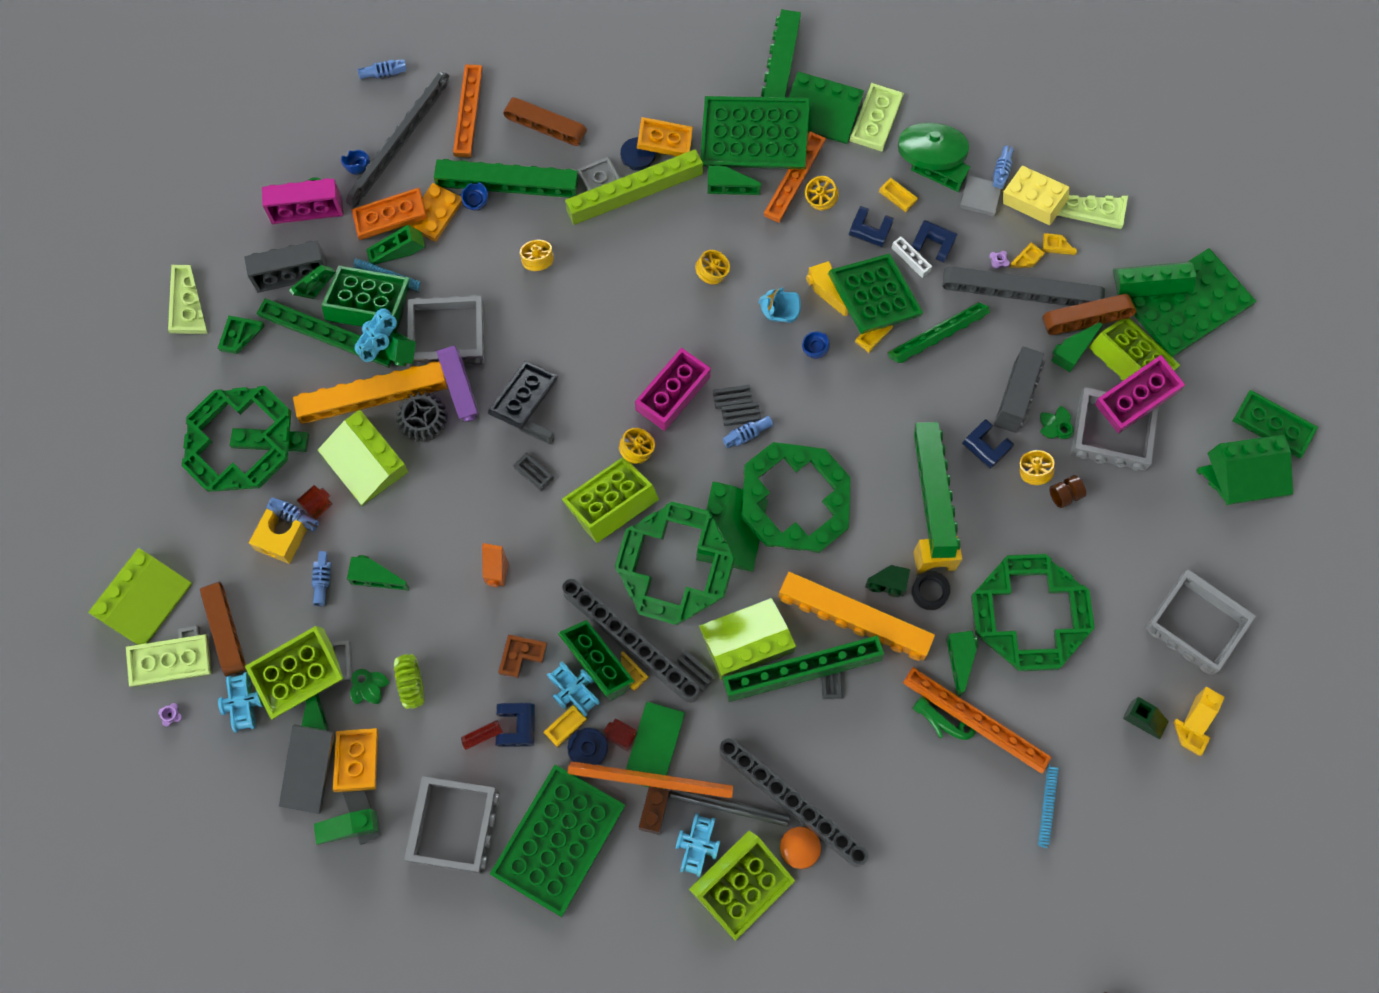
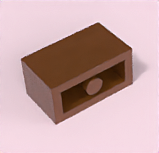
M649 786L639 830L657 835L660 834L669 791Z

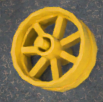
M817 176L806 185L805 197L814 209L824 211L836 204L839 190L829 177ZM826 182L823 187L820 185V183ZM831 183L834 188L826 190ZM811 193L817 194V195H815L813 198L810 199V194H811ZM833 193L831 198L828 197V194ZM819 199V205L814 204L813 202Z
M545 240L529 241L520 249L522 265L527 270L541 271L551 266L554 261L552 246Z
M707 250L697 260L695 270L702 281L710 285H716L721 283L729 273L730 264L726 256L721 252Z
M631 428L623 434L618 448L622 457L628 462L642 464L650 458L655 448L654 438L646 430Z
M1041 450L1025 453L1020 458L1019 463L1021 478L1031 485H1042L1049 482L1054 476V459L1049 453Z

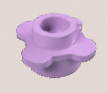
M1006 251L990 253L989 257L992 259L991 264L993 268L1001 269L1009 266L1010 262L1007 260Z
M176 703L165 706L158 712L163 720L162 725L165 727L182 719Z

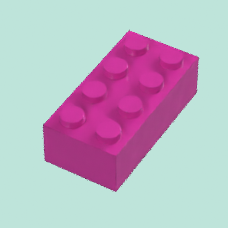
M334 178L262 187V206L272 224L343 216L342 196Z
M681 347L636 399L635 410L660 429L666 431L711 378V368Z
M1160 355L1100 396L1095 405L1119 434L1182 391L1185 384L1162 355Z

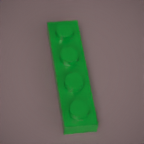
M232 428L229 444L231 448L270 450L273 447L261 436L266 430ZM290 431L289 451L307 452L308 432Z

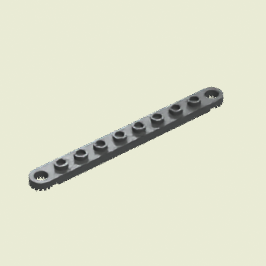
M443 71L439 72L431 84L425 88L424 93L415 101L413 108L406 113L401 124L397 125L392 136L387 138L383 148L376 153L374 160L367 165L364 173L357 178L355 185L347 195L346 203L348 205L357 207L359 202H361L360 199L366 196L437 101L441 91L446 88L450 80L449 74Z

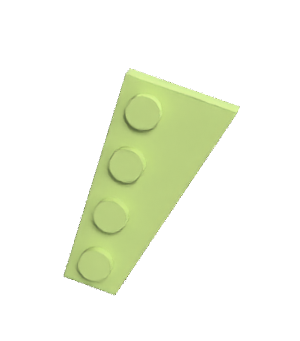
M1069 195L1068 201L1057 216L1122 229L1128 196L1113 198V196L1079 197L1078 195Z
M171 265L169 333L208 334L191 265Z

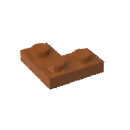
M508 634L498 673L504 676L519 678L523 659L543 663L547 643Z

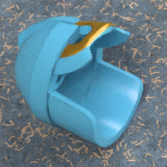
M784 288L769 290L766 295L760 297L758 303L761 306V311L770 321L792 323L800 314L801 300L796 292H784Z

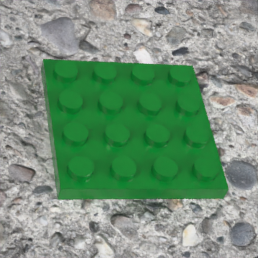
M890 253L834 268L828 273L860 334L915 319L923 314Z

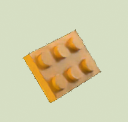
M641 117L637 149L673 156L682 155L690 151L693 127Z
M432 183L423 196L427 219L409 225L421 231L422 236L436 242L462 205L461 196Z
M377 728L336 731L333 776L334 792L376 789Z

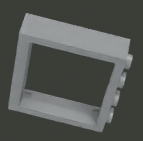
M451 296L449 298L433 297L430 299L414 298L408 300V338L415 341V311L476 308L477 349L459 351L464 365L485 364L484 303L482 296ZM415 352L413 364H410V367L427 365V363L433 361L439 362L437 352Z
M1084 387L1079 396L1070 455L1080 457L1082 460H1095V462L1101 464H1113L1119 468L1128 467L1134 471H1146L1152 462L1159 406L1145 415L1149 416L1143 457L1083 445L1082 439L1088 403L1095 405L1097 399L1106 393L1105 391Z
M1187 569L1177 580L1145 629L1153 637L1164 641L1170 649L1180 652L1184 659L1197 664L1204 673L1214 675L1220 671L1256 615ZM1183 585L1240 623L1214 662L1157 623Z
M422 776L404 860L410 863L481 874L482 869H485L488 859L485 856L486 848H490L492 835H489L490 827H494L496 815L493 812L494 806L499 804L500 794H497L498 790L495 787ZM432 785L487 794L474 864L418 856Z

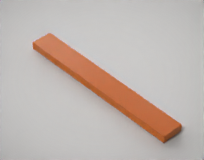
M912 667L903 684L1042 774L1045 771L1051 756Z
M572 761L568 766V773L571 775L732 798L733 785Z

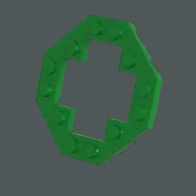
M257 386V388L251 389L243 387L232 388V390L226 391L222 389L212 391L186 417L187 434L184 436L183 448L185 449V455L182 458V467L207 492L261 488L288 461L292 411L266 386ZM255 402L275 421L261 434L273 447L246 473L236 464L232 463L218 475L199 456L213 442L201 430L228 404L241 415Z
M772 442L744 465L741 518L766 547H783L790 550H808L820 553L848 530L850 476L826 449ZM783 459L796 473L808 463H811L834 489L832 493L822 500V503L834 516L809 536L797 522L793 523L784 532H781L757 505L771 493L759 478Z
M671 501L664 508L653 512L643 518L641 522L625 529L615 569L620 574L639 615L679 625L725 598L736 559L710 511ZM669 521L702 530L697 549L715 554L705 590L701 591L686 587L681 605L648 597L647 594L652 577L635 572L645 536L663 540Z
M1047 554L1007 555L971 596L975 635L1018 671L1059 670L1095 628L1090 590L1073 579V576L1064 568L1056 565ZM1046 575L1049 593H1068L1073 629L1054 630L1056 649L1018 650L1016 631L996 632L992 595H1010L1012 593L1010 576Z

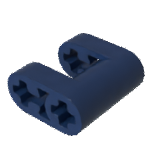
M860 206L850 228L849 235L883 247L894 218L885 215L880 229L864 224L869 208Z
M924 220L912 247L917 252H920L926 238L939 243L942 246L936 260L944 263L958 234Z
M985 419L966 437L962 444L991 469L1012 449L1014 443L1006 438L994 450L982 439L993 427Z
M497 704V716L516 717V733L497 734L495 746H534L535 704Z

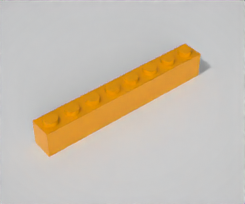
M433 361L427 363V365L412 366L402 371L395 370L390 374L375 375L365 380L358 379L348 384H337L332 388H320L315 392L300 393L298 396L293 397L297 419L301 424L403 400L404 398L408 399L410 394L416 397L417 392L423 395L425 391L432 393L448 389L440 361Z
M789 571L779 591L778 598H781V601L785 604L797 605L800 610L807 613L813 612L822 620L828 621L829 619L836 622L835 624L840 628L846 629L847 627L852 629L859 636L873 637L878 635L881 645L884 643L891 646L890 649L895 652L907 653L910 658L917 661H924L935 637L934 634Z

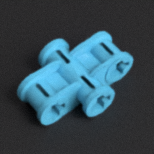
M378 310L372 320L365 322L362 326L363 334L355 344V351L364 362L374 360L378 352L386 349L389 345L388 337L397 324L395 317L391 315L389 310Z
M561 661L558 668L552 673L547 674L552 683L561 690L557 695L554 694L553 698L563 709L571 701L586 717L590 709L600 704L595 695L586 688L588 684L594 683V680L584 669L580 670V674L576 677Z
M248 672L235 677L227 676L228 698H218L220 714L226 715L227 712H230V722L234 733L246 728L255 729L254 707H263L264 704L257 690L252 693L251 678Z
M695 813L690 835L680 830L675 848L686 849L680 872H690L700 878L705 855L712 856V859L716 860L720 841H710L716 818L709 819L699 816V813Z

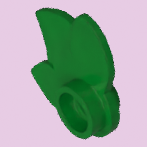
M1059 406L1055 415L1044 412L1040 414V420L1044 426L1040 433L1043 436L1051 439L1056 437L1068 439L1073 435L1074 429L1070 423L1071 415L1064 407Z
M358 669L351 677L353 686L350 690V697L356 705L363 699L369 703L379 704L381 700L380 688L387 686L389 680L380 672L370 673L366 669ZM359 675L365 676L366 680L363 683L358 682Z

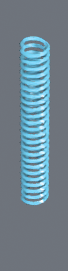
M357 258L354 260V268L402 276V274L394 273V271L386 270V268H381L366 261L357 260ZM411 278L408 287L418 292L421 282Z
M1050 764L1047 766L1045 797L1042 804L1043 813L1041 814L1042 820H1040L1042 823H1040L1039 843H1037L1044 848L1048 847L1041 844L1050 845L1048 843L1050 840L1044 838L1051 837L1042 834L1051 835L1048 832L1052 831L1050 830L1052 827L1043 824L1053 825L1049 822H1053L1051 819H1053L1052 816L1054 814L1048 812H1054L1051 809H1054L1055 800L1050 799H1056L1052 796H1056L1054 793H1056L1055 790L1057 788L1051 786H1057V784L1053 783H1058L1055 780H1058L1056 777H1058L1057 774L1059 773L1054 771L1059 770V768L1050 767Z

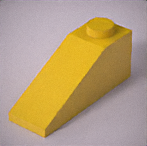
M827 261L809 267L808 275H806L808 285L812 286L814 292L839 313L847 316L848 310L828 275L832 269L830 262Z

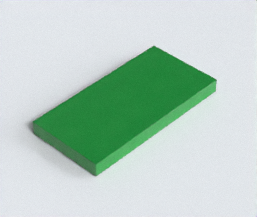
M1252 390L1247 393L1232 420L1262 438L1285 435L1291 454L1298 458L1303 457L1318 429L1316 425Z
M646 701L626 770L667 776L685 712Z

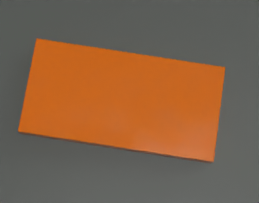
M419 187L352 209L359 240L427 219L422 192Z

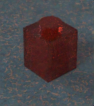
M315 485L297 499V502L315 520L332 505V502L328 499L330 497L329 493L324 488L319 489Z
M616 718L613 723L609 722L604 730L606 740L625 751L628 750L637 734L636 729Z

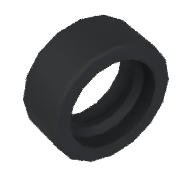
M936 571L921 573L912 586L914 602L925 610L941 608L950 595L948 579ZM926 580L937 582L942 587L941 598L936 601L924 599L920 594V585Z

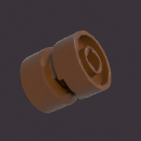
M1072 475L1064 479L1063 482H1058L1049 488L1050 496L1059 508L1070 505L1072 500L1078 501L1086 497V488L1082 480L1076 475Z

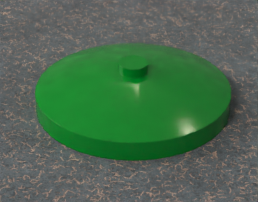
M919 123L903 130L899 136L898 151L907 162L914 166L928 170H947L959 166L966 160L969 142L960 131L948 125Z

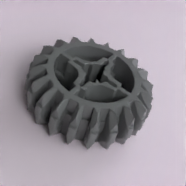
M426 391L423 396H421L420 392H417L416 397L410 394L409 400L404 398L405 404H399L401 410H396L398 416L396 421L399 423L398 428L402 430L403 435H408L409 439L415 437L417 442L420 438L426 442L429 436L433 439L434 433L440 435L439 429L444 430V423H447L446 416L448 415L441 399L436 398L434 394L429 396ZM419 412L421 413V415H424L423 418L425 421H423L422 418H420ZM434 416H436L434 421L429 425L430 420H432Z

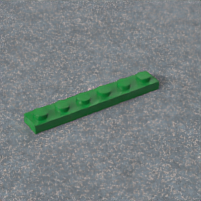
M979 302L889 351V358L897 363L907 361L909 357L923 352L929 346L938 344L940 340L952 336L954 332L967 328L972 322L983 319L985 315L990 313L989 307Z

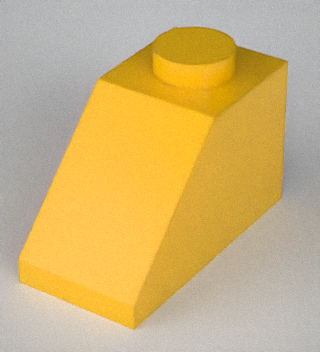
M1205 687L1195 697L1182 727L1201 738L1219 712L1225 697Z

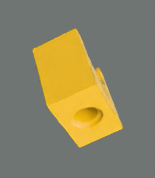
M266 509L249 544L255 551L290 564L307 529L302 522L295 520L287 532L275 534L274 530L279 523V518L273 511Z
M929 539L919 540L913 551L917 575L935 567H947L948 571H955L962 561L961 548L957 550L955 558H931Z

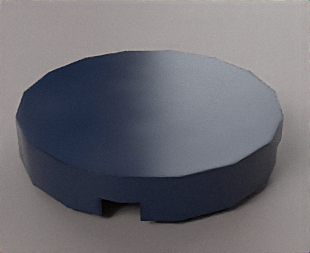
M638 137L631 138L621 147L620 156L623 164L632 170L648 168L655 160V152L637 149Z
M584 728L576 731L569 739L567 746L568 755L572 762L600 765L608 753L607 740L601 732L593 728Z

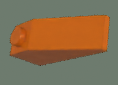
M483 543L482 575L484 582L491 587L504 586L509 562L503 546Z

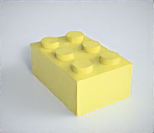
M1022 165L1003 191V204L1050 226L1068 201L1070 187Z

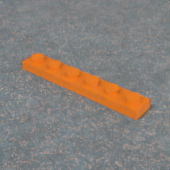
M465 64L453 148L454 157L471 158L483 73L482 65Z
M811 131L809 132L806 169H788L764 211V217L778 223L781 222L822 149L826 138Z

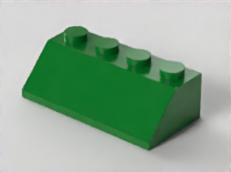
M1191 262L1113 268L1117 294H1128L1130 297L1193 292L1197 277L1194 264Z
M587 620L558 633L610 701L622 696L635 682Z

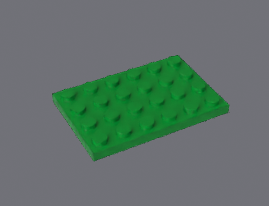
M705 96L700 155L703 167L720 165L741 168L806 169L810 98Z
M1210 248L1188 261L1194 264L1197 276L1193 292L1131 297L1136 308L1135 318L1171 357L1176 356L1256 303L1253 296Z
M554 765L490 872V875L551 912L563 917L626 805L575 775L569 774L568 771Z

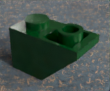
M890 565L869 577L865 588H869L871 592L875 593L886 592L892 597H903L906 592L910 569Z
M1140 697L1131 701L1123 717L1124 720L1157 739H1161L1169 722L1156 706Z

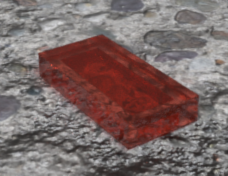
M498 720L462 736L461 741L464 749L467 750L502 733L503 731Z

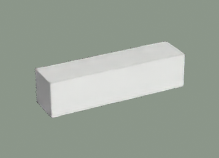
M900 236L893 242L891 248L922 278L931 271L932 265L905 239Z

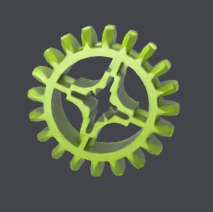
M404 654L396 657L394 660V671L402 705L406 709L422 706L425 698L420 667L416 657L413 654Z

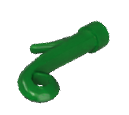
M923 696L918 699L912 708L917 713H921L930 722L939 738H943L941 729L961 740H968L976 733L971 727H969V732H964V726L967 725L963 722L956 728L932 707Z

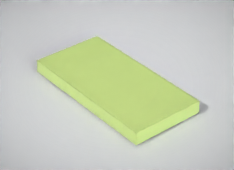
M871 83L849 141L883 151L904 93Z
M207 634L126 647L129 687L212 674Z

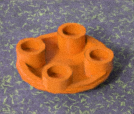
M800 826L791 828L781 839V857L793 868H809L816 863L820 856V840L808 828Z

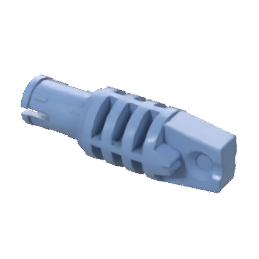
M404 59L376 62L369 67L357 68L360 79L394 76L407 70Z
M1008 146L1003 147L1001 157L996 162L993 173V187L1003 189L1009 178L1012 168L1011 158L1014 152L1011 146L1009 152L1007 151Z
M768 415L756 422H748L729 432V435L723 438V443L727 449L735 445H742L744 442L758 437L760 432L773 427V422Z
M272 497L266 506L278 517L291 524L295 520L302 522L305 528L312 532L317 528L310 525V523L316 526L319 525L318 520L305 514L304 510L287 501Z
M319 551L318 562H313L311 585L314 588L312 603L314 606H325L326 589L330 585L331 562H327L328 555L326 551Z

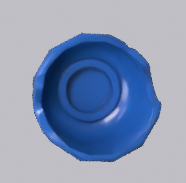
M349 150L346 157L341 156V163L349 173L358 175L365 171L370 163V157L363 150Z
M480 182L478 184H468L461 194L462 203L470 210L482 209L488 201L486 187Z
M818 331L810 332L804 337L802 348L808 357L813 359L822 358L829 351L830 341L825 333Z

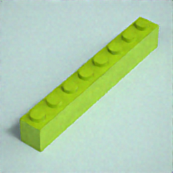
M696 149L566 199L567 213L573 225L703 175V162Z

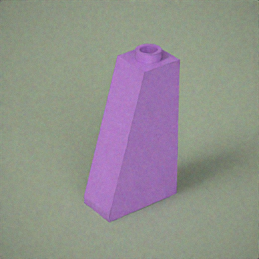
M455 345L436 351L459 419L465 420V422L475 420V416H478L479 412L460 351Z

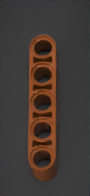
M515 97L510 99L503 111V115L508 120L573 146H579L587 132L586 127L579 122Z
M1122 294L1052 310L1045 313L1042 320L1048 334L1057 335L1088 328L1099 322L1105 324L1130 318L1136 313V308L1130 295Z
M219 581L200 588L202 601L224 675L227 677L245 671L246 663L222 583Z

